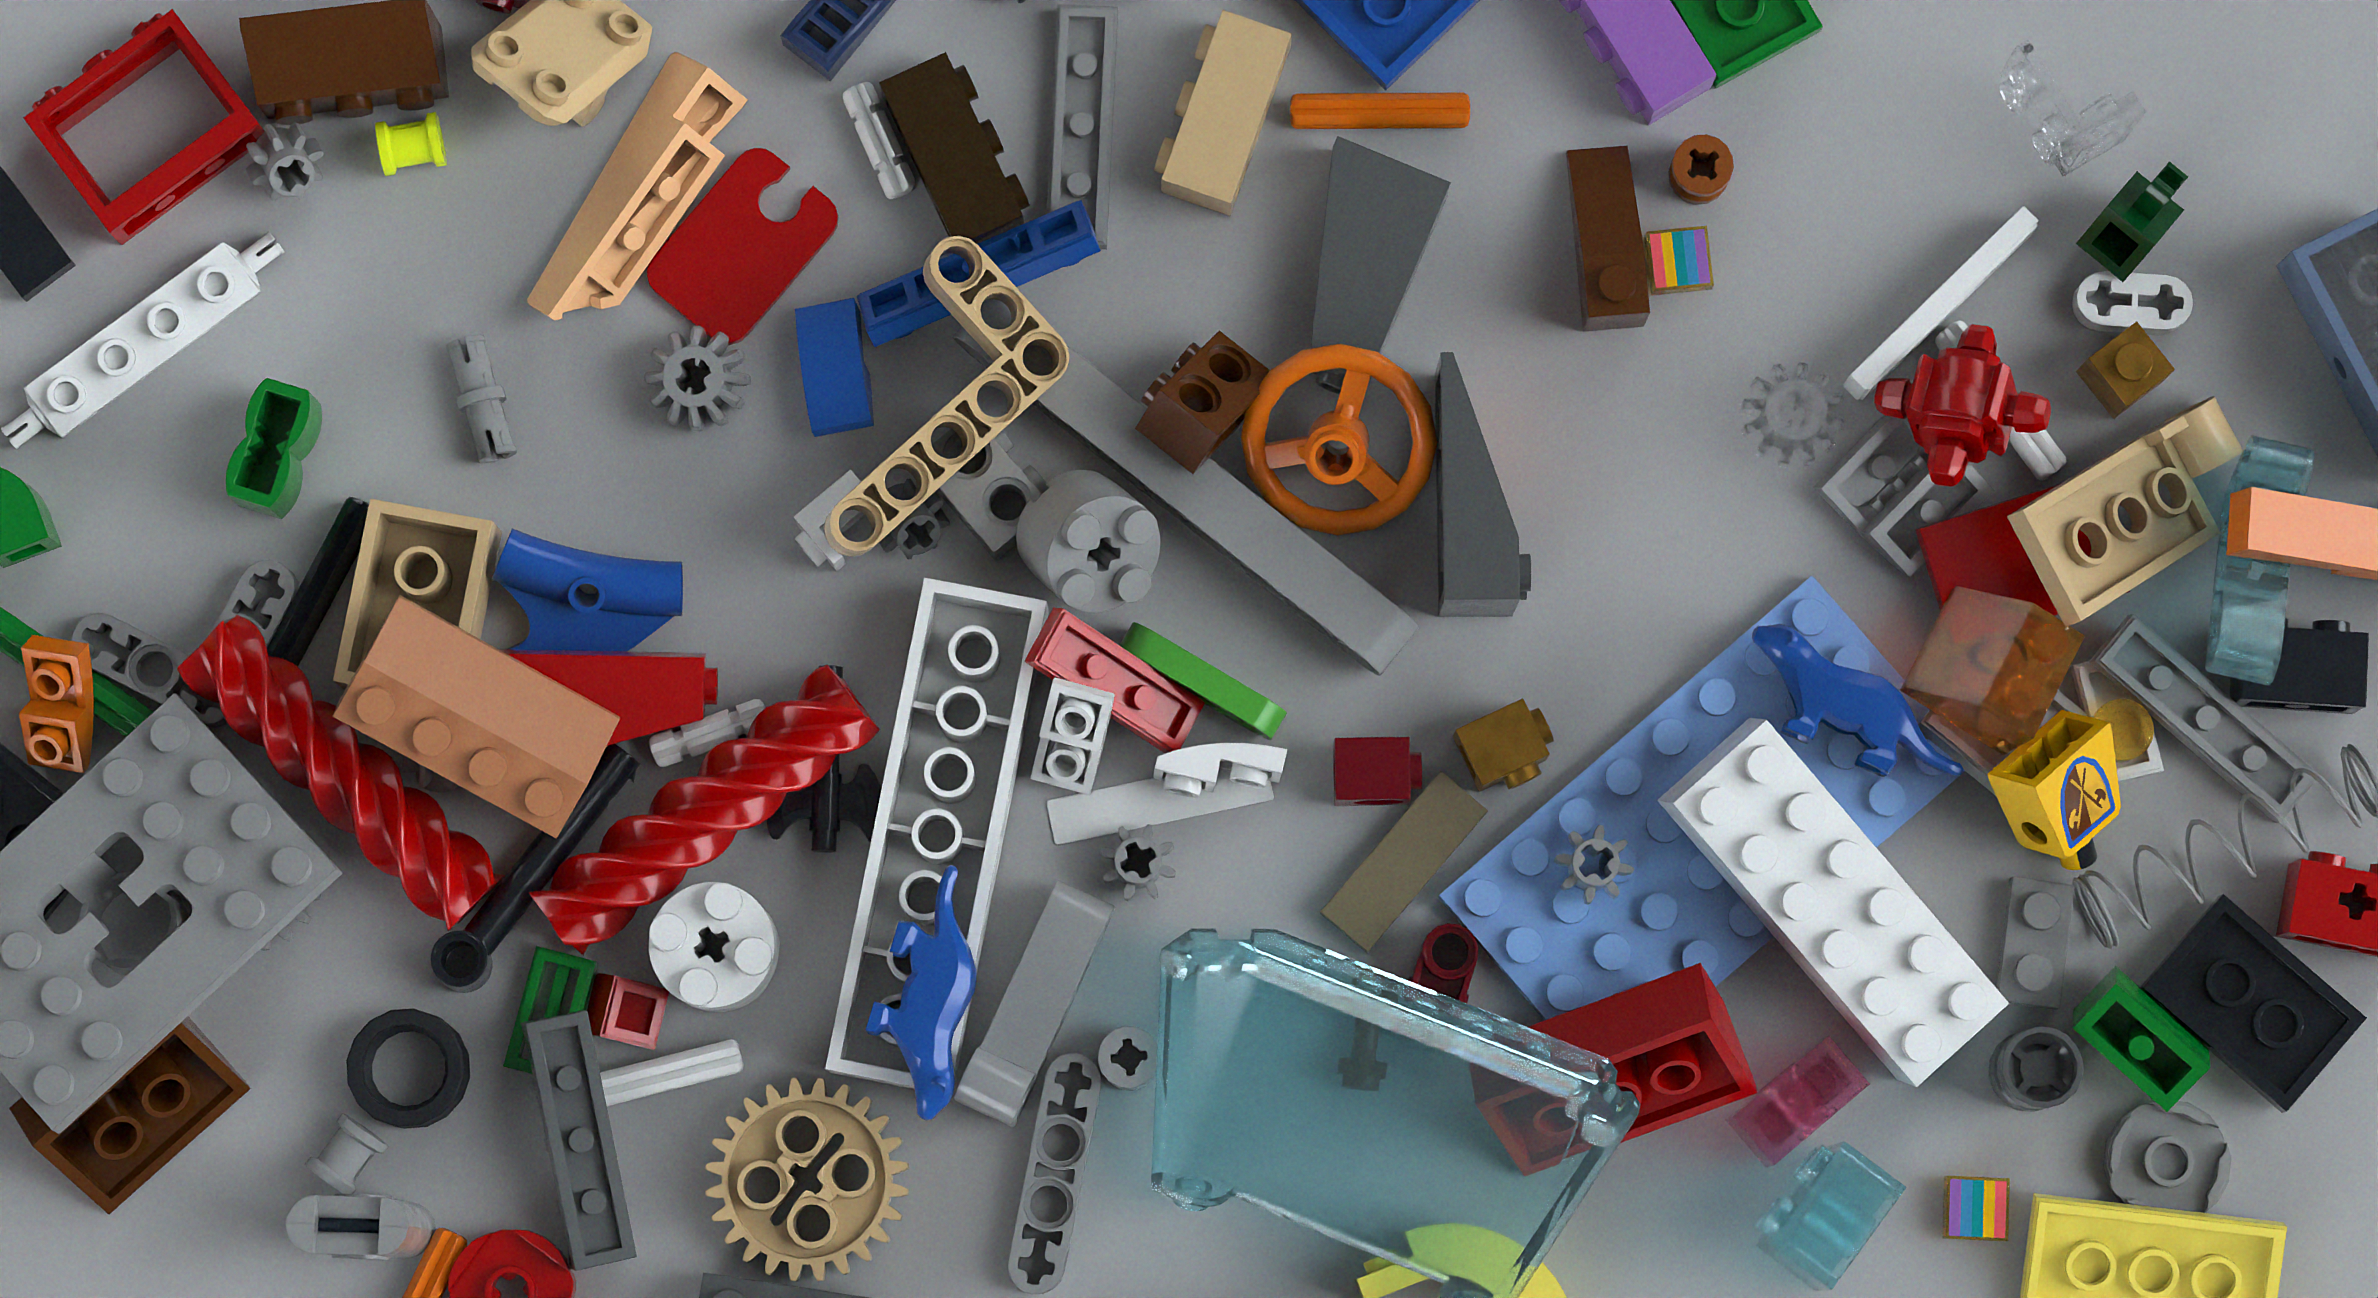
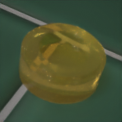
M2129 699L2111 700L2102 705L2092 715V718L2110 722L2116 763H2124L2137 758L2148 749L2152 742L2154 726L2151 716L2142 705Z

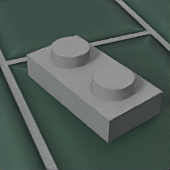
M2021 877L2009 878L1996 988L2009 1003L2054 1010L2060 1009L2074 885Z

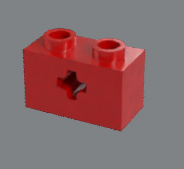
M2310 851L2308 860L2301 858L2288 864L2276 937L2378 957V864H2370L2369 872L2345 867V857L2318 851ZM2353 891V901L2363 904L2362 912L2349 917V907L2338 903L2340 896Z

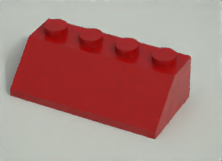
M1701 963L1615 993L1604 999L1556 1015L1550 1019L1468 1049L1477 1106L1525 1177L1757 1094L1755 1081L1725 1003Z

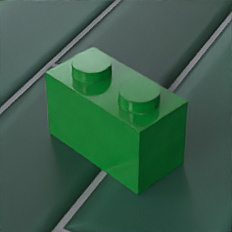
M2117 966L2073 1009V1029L2166 1112L2211 1068L2209 1048Z

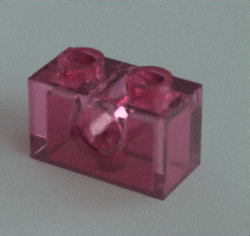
M1827 1036L1816 1042L1725 1120L1764 1167L1767 1168L1778 1163L1869 1086L1870 1083L1831 1037Z

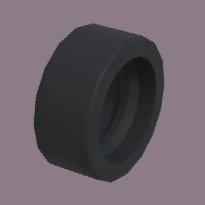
M414 1008L390 1010L370 1020L354 1038L346 1060L347 1083L357 1104L375 1120L403 1129L428 1127L446 1118L463 1099L470 1080L469 1053L460 1034L442 1018ZM417 1032L428 1036L439 1046L445 1059V1075L441 1087L430 1099L418 1105L402 1106L390 1102L378 1091L373 1081L372 1063L376 1051L386 1039L398 1033Z

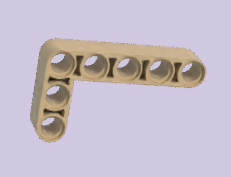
M953 236L940 241L925 260L923 268L924 282L933 295L994 362L835 505L826 517L824 531L829 545L839 554L853 557L863 555L871 550L1060 379L1067 370L1070 357L1068 347L1063 338L979 245L969 238ZM949 253L957 254L964 258L969 266L968 280L954 283L945 279L939 271V258ZM991 299L1003 302L1010 310V326L998 330L985 324L980 311L982 303ZM1036 345L1043 347L1049 352L1053 362L1050 374L1038 376L1027 370L1022 357L1026 347ZM987 386L996 387L1001 390L1007 398L1008 404L1005 415L991 417L983 413L977 403L978 390ZM946 427L958 433L962 441V450L957 458H943L934 451L931 444V436L935 429ZM900 468L907 470L913 475L916 480L917 489L912 499L902 501L895 499L889 494L885 486V478L888 471ZM856 510L867 516L871 525L870 536L867 540L853 542L842 535L838 522L843 512Z

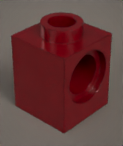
M1410 737L1335 738L1333 742L1334 806L1408 805L1411 800V790L1422 789L1421 752H1410Z

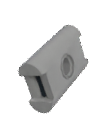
M335 1194V1196H306L294 1203L287 1214L285 1222L289 1239L301 1251L332 1255V1258L389 1260V1257H416L425 1252L436 1230L434 1218L425 1207L418 1203L392 1199V1196Z

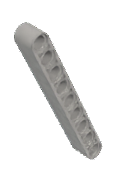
M991 299L982 303L980 311L985 324L998 330L1010 326V310L1003 302ZM961 326L953 338L966 352L988 368L994 361ZM1036 345L1028 346L1024 349L1023 363L1028 371L1038 376L1051 373L1053 366L1052 357L1046 349ZM1067 345L1070 357L1067 370L1060 379L1032 404L1373 674L1381 676L1418 630V625L1404 611L1211 458L1192 474L1142 435L1135 427L1147 408Z

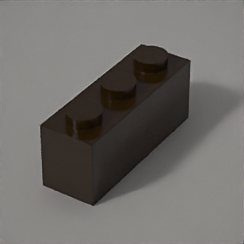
M945 52L879 82L882 97L948 237L962 236L971 239L977 244L1024 224L1021 210L1030 207L1029 201L1017 175L1013 173L1005 177L995 156L1004 152L1003 146L990 119L979 123L970 102L979 97L964 65L954 69Z

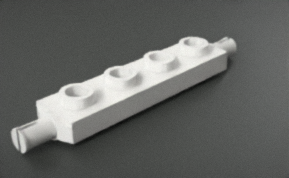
M269 231L241 253L224 242L220 243L25 386L24 390L30 408L6 426L1 427L2 432L6 437H10L28 424L25 429L9 440L16 449L45 427L61 438H64L260 294L261 288L255 273L280 254H284L285 251L279 243H276L262 255L258 256L260 252L276 241Z

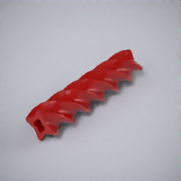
M236 615L225 624L223 620L203 643L178 666L177 670L183 681L193 692L206 700L220 704L222 714L229 726L248 742L265 747L267 757L277 773L292 785L310 791L317 810L327 822L340 830L355 834L357 844L364 857L382 872L399 877L408 899L414 906L429 917L445 921L447 931L457 923H460L504 878L505 875L493 872L489 855L482 844L470 835L448 829L444 811L433 797L417 788L403 786L399 767L390 755L373 745L359 743L355 728L333 717L336 705L313 699L309 680L298 666L283 658L268 656L264 637L258 627L250 620Z
M828 664L819 667L807 676L800 687L796 700L776 702L767 706L752 722L746 738L727 740L717 744L703 759L697 776L682 777L667 782L654 796L648 814L627 816L616 821L605 833L598 852L582 853L568 858L558 867L553 875L549 890L531 891L529 894L546 915L560 940L565 945H572L584 956L589 944L602 942L622 931L633 919L639 906L652 904L669 895L682 882L688 868L699 867L719 857L730 846L738 830L749 829L766 821L782 805L787 792L799 791L813 785L831 768L837 754L849 753L861 748L874 738L880 728L859 702L843 678H839Z

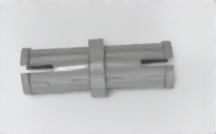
M484 335L464 337L466 344L462 345L459 339L453 340L446 345L448 353H450L461 395L456 400L459 411L467 413L478 452L477 458L479 463L499 461L497 454H502L504 459L515 455L517 450L515 445H513L502 403L507 398L504 388L501 385H496L485 346L486 340Z

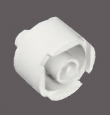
M704 882L682 889L667 900L650 926L649 956L657 978L672 995L684 1003L701 1010L727 1012L748 1005L767 989L777 967L780 941L772 918L750 894L729 883ZM710 933H714L720 939L728 936L730 942L722 947L725 958L719 962H716L710 956H700V952L706 947L704 938Z

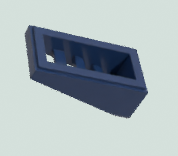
M810 0L780 35L782 44L831 82L896 0H857L867 8L861 16L840 0ZM828 9H831L851 25L845 33L823 17ZM814 26L836 42L829 50L808 35Z

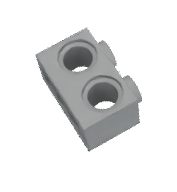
M950 429L936 440L932 447L941 457L951 459L956 451L962 448V441L958 433ZM1003 430L981 449L986 454V461L979 471L971 474L957 471L936 490L995 561L999 560L1017 545L1016 533L1020 516L1010 521L997 518L991 512V505L994 499L1002 493L1014 492L1019 494L1027 505L1030 499L1036 502L1049 489L1045 485L1046 481L1031 465L1022 471L1007 454L1014 445Z

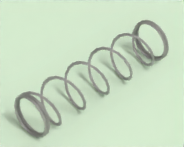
M2348 744L2347 747L2342 746L2340 754L2343 778L2350 807L2336 790L2317 773L2306 768H2297L2291 778L2290 792L2295 793L2298 775L2306 773L2317 780L2334 797L2356 827L2361 828L2362 821L2352 788L2365 809L2373 817L2378 818V777L2366 756L2356 745ZM2356 765L2358 766L2360 772L2362 773V775H2363V777H2364V779H2365V781H2366V783H2367V785H2368V787H2369V789H2370V791H2371L2372 796L2370 795L2368 789L2366 788V786H2365V784H2364V782H2363V780H2362V778H2361V776H2360V774H2359V772H2358V770H2357ZM2251 793L2242 796L2238 806V825L2247 863L2233 845L2211 824L2200 819L2191 820L2186 829L2185 843L2195 890L2181 872L2161 852L2148 845H2139L2134 853L2133 872L2143 917L2122 891L2106 876L2089 870L2084 875L2079 874L2078 878L2074 877L2072 885L2075 886L2076 898L2094 934L2106 948L2112 949L2113 945H2118L2119 938L2112 918L2098 891L2088 879L2089 876H2095L2109 886L2145 929L2150 930L2151 920L2139 874L2138 861L2141 851L2147 850L2158 857L2174 873L2198 904L2203 905L2204 896L2192 853L2191 830L2193 826L2202 825L2213 833L2231 852L2245 872L2251 878L2256 879L2257 872L2244 826V803L2248 799H2254L2262 804L2282 824L2300 849L2308 854L2309 845L2301 822L2298 804L2292 810L2299 836L2285 818L2266 800Z

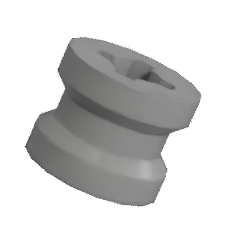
M1123 1026L1114 1029L1104 1037L1098 1051V1063L1102 1075L1111 1085L1121 1090L1133 1091L1145 1087L1154 1079L1159 1070L1160 1052L1157 1042L1149 1032L1139 1027Z

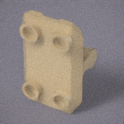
M530 0L471 47L473 71L490 85L495 83L519 102L518 107L535 121L548 126H555L567 123L570 119H573L580 126L584 127L601 110L609 87L647 56L652 26L621 0Z

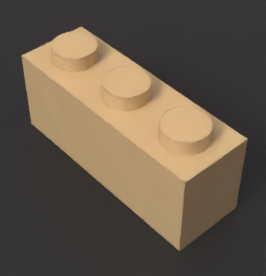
M1223 9L1216 27L1209 24L1205 25L1195 53V59L1203 61L1197 82L1185 81L1174 115L1183 118L1176 140L1165 137L1154 167L1155 172L1163 174L1161 179L1162 193L1231 216L1291 49L1292 33Z

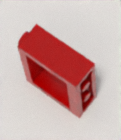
M173 9L163 16L158 13L147 22H140L131 33L132 39L114 52L108 49L93 56L83 66V74L64 88L62 86H55L44 92L45 96L33 103L32 108L34 110L23 117L107 231L121 245L125 244L249 153L246 147L247 143H256L258 138L265 132ZM180 49L229 113V116L111 201L62 135Z

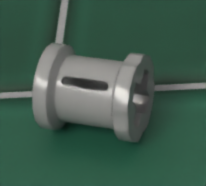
M342 1113L337 1120L340 1128L318 1158L310 1157L305 1165L343 1194H353L356 1191V1187L353 1184L373 1155L375 1153H383L388 1145L363 1125Z

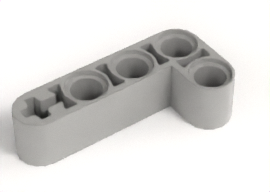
M1062 881L1056 883L980 1048L977 1047L964 1072L954 1097L957 1102L1013 1128L1015 1127L1115 909L1114 905Z

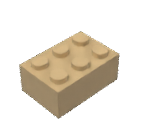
M370 499L333 682L344 690L347 688L399 595L481 639L492 585V576L502 536V531L491 520Z

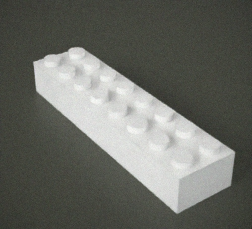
M924 577L825 1067L830 1073L915 1089L910 1070L892 1034L884 1032L874 1036L868 1034L865 1029L874 1001L895 1009L901 1006L903 986L912 971L910 953L905 958L893 956V953L890 952L898 922H915L927 934L934 935L936 895L942 875L950 865L956 866L958 870L952 897L954 915L970 947L977 976L1037 670L1024 662L1047 620L1049 610L1045 600ZM972 998L952 1038L951 1054L955 1082Z

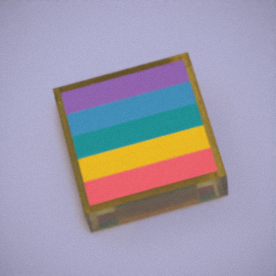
M1707 226L1648 231L1645 233L1644 239L1651 296L1712 290L1714 282Z
M1944 1176L1942 1239L2007 1242L2009 1234L2010 1178Z

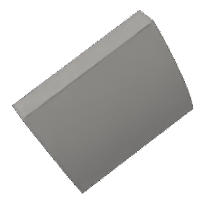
M1884 415L1813 488L1879 554L1904 576L1911 577L1925 562L1915 529L1974 511L1995 490L1970 463H1968L1965 474L1957 485L1949 487L1932 483L1927 468L1929 454L1925 453L1924 447L1915 442L1908 418L1900 419Z

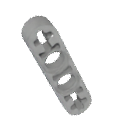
M1066 1053L1057 1057L1049 1065L1045 1075L1008 1260V1272L1012 1282L1020 1290L1029 1294H1044L1053 1290L1061 1282L1065 1272L1101 1091V1074L1097 1065L1089 1057L1080 1053ZM1071 1064L1082 1065V1075L1092 1079L1089 1090L1081 1089L1078 1091L1074 1105L1075 1110L1087 1108L1085 1122H1081L1067 1114L1047 1115L1050 1102L1063 1107L1065 1088L1060 1084H1056L1055 1078L1057 1073H1068ZM1056 1125L1072 1127L1079 1137L1077 1153L1065 1161H1056L1050 1158L1043 1148L1045 1133ZM1045 1186L1059 1188L1067 1199L1065 1214L1053 1223H1044L1038 1220L1031 1210L1033 1194ZM1025 1225H1029L1041 1232H1063L1060 1246L1047 1241L1045 1260L1055 1263V1270L1053 1275H1042L1039 1285L1027 1283L1028 1272L1019 1269L1020 1258L1031 1257L1036 1238L1023 1239Z

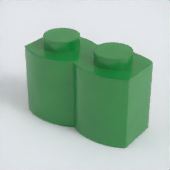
M266 378L254 391L246 411L245 428L247 437L234 450L226 472L227 495L240 507L283 519L296 503L303 480L301 461L313 449L322 425L321 404L308 390Z

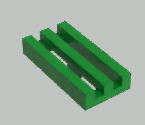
M536 946L503 1067L533 1074L530 1060L521 1058L526 1043L521 1022L532 1020L547 963L558 964L544 1018L559 1015L572 968L581 971L569 1013L586 1010L599 964L597 961Z

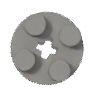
M1073 470L1057 475L1048 481L1045 485L1049 489L1036 502L1031 499L1029 500L1020 515L1017 526L1016 542L1018 553L1031 573L1065 604L1084 612H1104L1115 609L1126 602L1134 603L1144 598L1151 588V576L1156 568L1160 554V533L1155 516L1119 485L1099 472Z

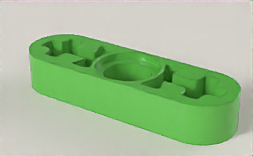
M1133 622L1119 646L1204 701L1205 705L1267 740H1272L1287 714L1284 709L1268 698L1139 623Z

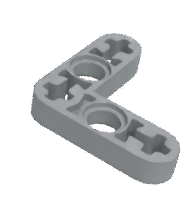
M270 559L257 561L250 565L239 579L213 630L223 620L225 624L236 615L250 620L258 627L264 637L266 647H268L299 589V583L294 573L280 562ZM274 574H279L277 584L285 590L280 600L272 597L268 598L260 611L261 615L271 619L266 629L253 618L238 614L243 604L252 611H255L262 596L254 588L260 578L270 581ZM104 613L91 614L81 619L74 628L71 641L89 643L92 669L161 705L174 693L177 694L185 682L177 668L189 656L188 654ZM108 627H112L110 638L131 651L134 639L141 640V643L129 655L124 674L117 672L125 663L119 657L107 651H101L97 658H92L95 647L87 642L92 632L103 634ZM161 653L167 655L173 664L171 678L160 687L145 685L140 677V668L143 661L152 654ZM181 690L180 698L206 726L219 727L228 723L221 709L216 707H210L206 714L200 713L203 703L195 696Z

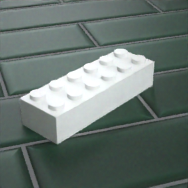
M1747 719L1657 800L1898 1081L1918 1087L2009 1004L1768 720Z

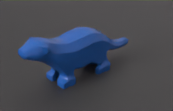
M1774 624L1757 626L1753 630V642L1772 661L1781 674L1795 708V717L1784 722L1780 733L1808 744L1810 739L1813 740L1816 734L1818 723L1822 722L1838 733L1854 735L1867 748L1857 756L1854 765L1881 777L1887 776L1897 763V743L1921 762L1936 770L1952 776L1962 774L1964 769L1960 763L1939 754L1928 743L1917 724L1911 707L1899 689L1890 681L1876 674L1839 666L1828 661L1817 652L1801 633L1790 626Z
M952 865L945 869L937 891L934 935L927 934L915 922H898L890 952L893 953V956L905 958L910 953L912 971L903 986L901 1006L895 1009L874 1001L865 1029L868 1034L874 1036L890 1032L894 1037L912 1076L917 1114L926 1121L932 1120L949 1104L952 1098L955 1084L951 1054L952 1038L975 992L977 980L976 967L970 947L954 915L952 897L958 870L956 866Z

